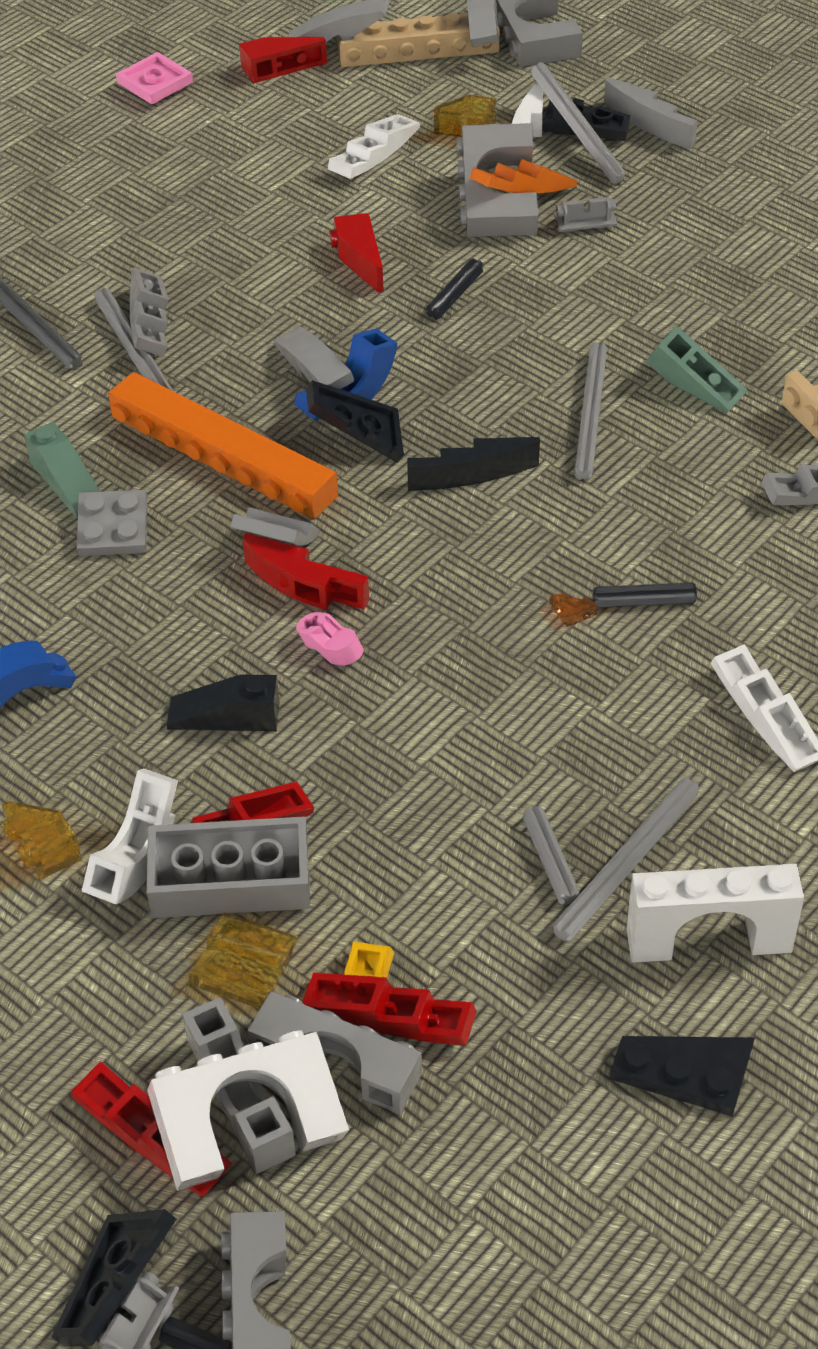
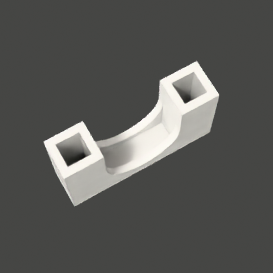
M797 864L632 873L626 928L631 962L672 960L677 931L685 923L696 917L716 912H732L746 916L745 923L752 955L792 953L804 901Z
M302 1030L293 1031L281 1036L278 1039L279 1043L264 1047L262 1042H256L240 1048L238 1055L223 1059L221 1054H214L197 1061L198 1066L181 1071L180 1066H173L155 1074L156 1078L151 1080L147 1092L177 1191L217 1179L222 1174L224 1165L210 1122V1103L212 1098L221 1089L236 1082H258L268 1086L281 1097L287 1107L301 1152L337 1142L344 1138L349 1128L317 1032L304 1035Z

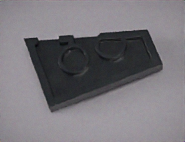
M578 98L572 100L600 138L610 141L626 140L630 126V115L603 106L591 108L585 106L584 100ZM550 100L543 119L542 131L552 132L557 135H576Z
M314 380L310 382L306 388L309 413L396 463L404 456L397 408Z
M622 1036L610 1070V1080L733 1117L755 1037Z
M165 1209L107 1215L52 1334V1338L62 1346H93L177 1218Z

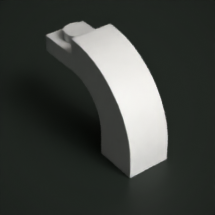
M147 769L137 771L124 822L114 840L105 849L90 854L82 892L113 904H118L127 900L138 891L147 879L148 826L174 823L175 814L170 813L178 780Z

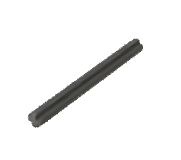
M0 277V302L68 369L75 370L77 367H81L83 364L81 360L82 355Z

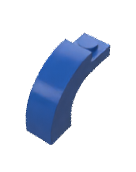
M377 328L354 334L349 356L345 363L352 372L354 382L341 388V390L372 400L384 384L391 370L398 343ZM306 391L296 393L294 405L306 413L308 417L314 420L320 419L308 412Z
M22 641L1 647L0 709L12 696L22 690L35 686L71 688L77 676L68 666L67 660L63 656L54 652L47 653L38 641Z

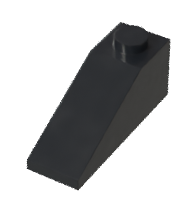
M240 674L172 696L168 711L167 730L277 732L280 705L277 675Z

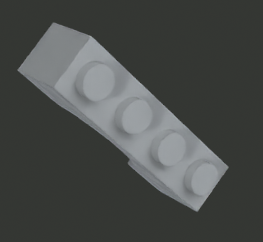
M272 991L270 992L247 1030L249 1044L262 1042L265 1047L279 1043L278 1039L281 1036L293 1031L302 1030L304 1035L317 1032L324 1053L340 1056L356 1068L361 1077L363 1100L401 1115L422 1075L421 1052L417 1051L407 1042H395L382 1037L370 1027L363 1025L355 1026L343 1021L333 1012L327 1010L319 1011L306 1006L294 996H282Z
M221 997L182 1014L187 1041L198 1061L214 1054H221L223 1059L238 1055V1050L244 1047L238 1028ZM240 1081L224 1087L216 1094L256 1174L296 1156L293 1130L275 1097H270L261 1083Z
M285 1211L231 1213L230 1231L221 1232V1259H230V1270H222V1299H231V1310L223 1311L222 1315L223 1340H232V1349H291L290 1330L278 1327L267 1321L258 1312L253 1303L256 1295L262 1288L277 1279L285 1277Z

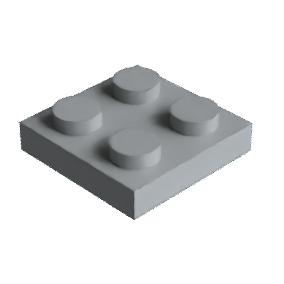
M146 490L79 493L77 524L78 556L147 553L148 497Z

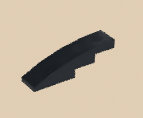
M540 437L473 438V447L440 448L441 457L407 458L408 491L447 489L479 484L539 466Z

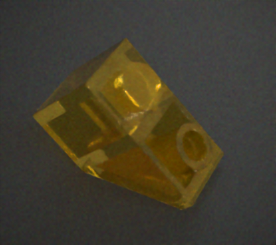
M467 95L434 108V134L462 137V125H490L496 123V98Z
M11 801L1 804L5 820L0 822L3 832L10 843L16 840L19 845L16 850L25 869L32 867L39 880L82 860L77 837L60 810Z

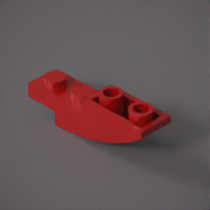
M248 533L243 535L245 562L258 576L280 592L305 604L326 611L332 601L360 609H365L368 604V576L310 561L309 549Z

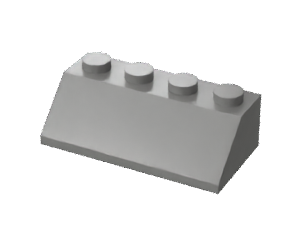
M306 817L148 826L147 898L152 918L311 909Z

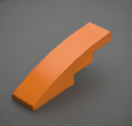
M521 159L517 170L498 163L494 174L473 167L470 179L487 187L512 193L556 192L576 187L578 183L573 178Z

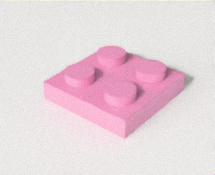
M159 52L116 73L118 84L150 104L157 103L193 83L192 72Z

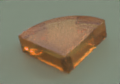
M564 593L549 596L550 607L566 627L597 615L598 606L588 598L583 597L582 600L567 597V594Z

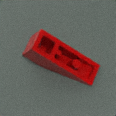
M262 37L239 44L241 68L253 84L327 63L326 39L324 37Z
M369 213L334 217V229L329 230L331 247H337L339 259L374 290L384 292L383 266Z

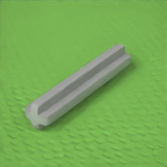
M540 806L527 808L523 813V820L560 904L566 906L578 897L580 891L543 808Z

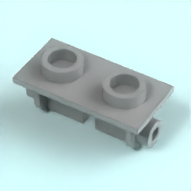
M609 196L589 199L588 208L585 209L583 200L562 201L561 205H556V212H554L559 232H574L582 229H601L617 226L613 211H616L615 199H610Z
M143 1272L142 1276L137 1278L120 1304L123 1309L132 1315L130 1321L120 1313L115 1314L98 1342L101 1347L100 1349H151L150 1341L157 1328L172 1313V1301L179 1287L159 1288L157 1287L160 1281L159 1278L150 1272Z

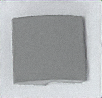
M248 507L246 517L234 514L230 526L234 529L300 546L314 541L320 532V529L311 523Z

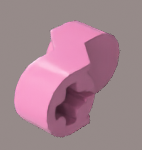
M322 612L310 613L297 623V632L305 646L317 650L331 664L339 666L349 665L357 661L363 654L364 649L355 631L341 626L330 614Z

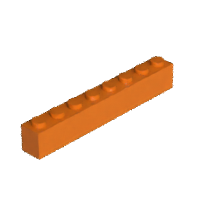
M132 372L108 392L112 417L117 421L130 425L141 433L163 442L166 446L173 447L188 455L193 460H198L214 468L217 472L239 481L244 486H249L265 494L268 498L292 508L297 513H302L315 519L338 497L337 472L136 372Z

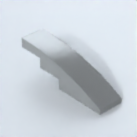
M365 0L332 9L292 29L288 37H324L327 42L336 35H339L342 40H349L384 17L390 1Z
M467 0L472 47L498 42L496 0Z
M607 77L605 80L604 104L610 109L630 115V123L665 141L689 150L695 145L698 120L677 114V106L657 100V92Z
M133 267L130 286V325L134 348L164 357L168 347L164 332L168 325L165 309L169 298L161 276Z
M301 326L273 340L275 346L303 379L307 378L310 382L314 380L338 389L354 382L352 372L338 356L320 339Z
M801 464L796 474L766 472L761 482L772 505L818 504V465Z

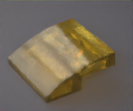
M224 913L207 936V949L189 972V985L260 1009L270 992H274L297 943V936Z

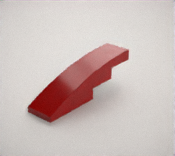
M313 973L302 1000L306 1006L319 1011L327 1010L333 1012L343 1021L355 1026L363 1025L370 1027L378 1033L466 1046L477 1013L473 1002L434 999L428 989L391 987L387 977Z
M100 1061L71 1091L70 1097L136 1152L173 1178L149 1096L135 1084L131 1087L128 1086ZM220 1153L224 1165V1170L220 1177L188 1187V1189L203 1198L232 1166V1163Z

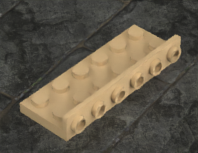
M449 13L446 16H422L414 19L397 18L393 21H376L349 40H342L339 35L335 36L341 67L499 52V41L472 47L468 13Z

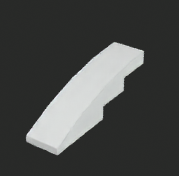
M538 83L526 94L516 110L511 123H532L533 137H542L543 89ZM508 166L516 170L518 169V166Z
M396 114L367 124L364 136L347 142L346 153L329 158L328 170L349 179L370 170L398 150L420 128V123Z
M745 644L714 657L710 664L729 694L757 732L793 772H796L818 762V739L791 694H782L767 668L760 671Z

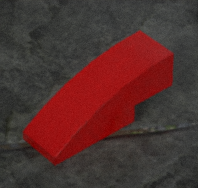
M296 781L229 798L227 809L193 817L191 823L308 817L313 813L315 807Z

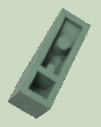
M678 326L669 333L645 361L668 383L726 413L748 391Z
M52 421L24 434L30 464L78 519L79 493L100 492L70 440Z

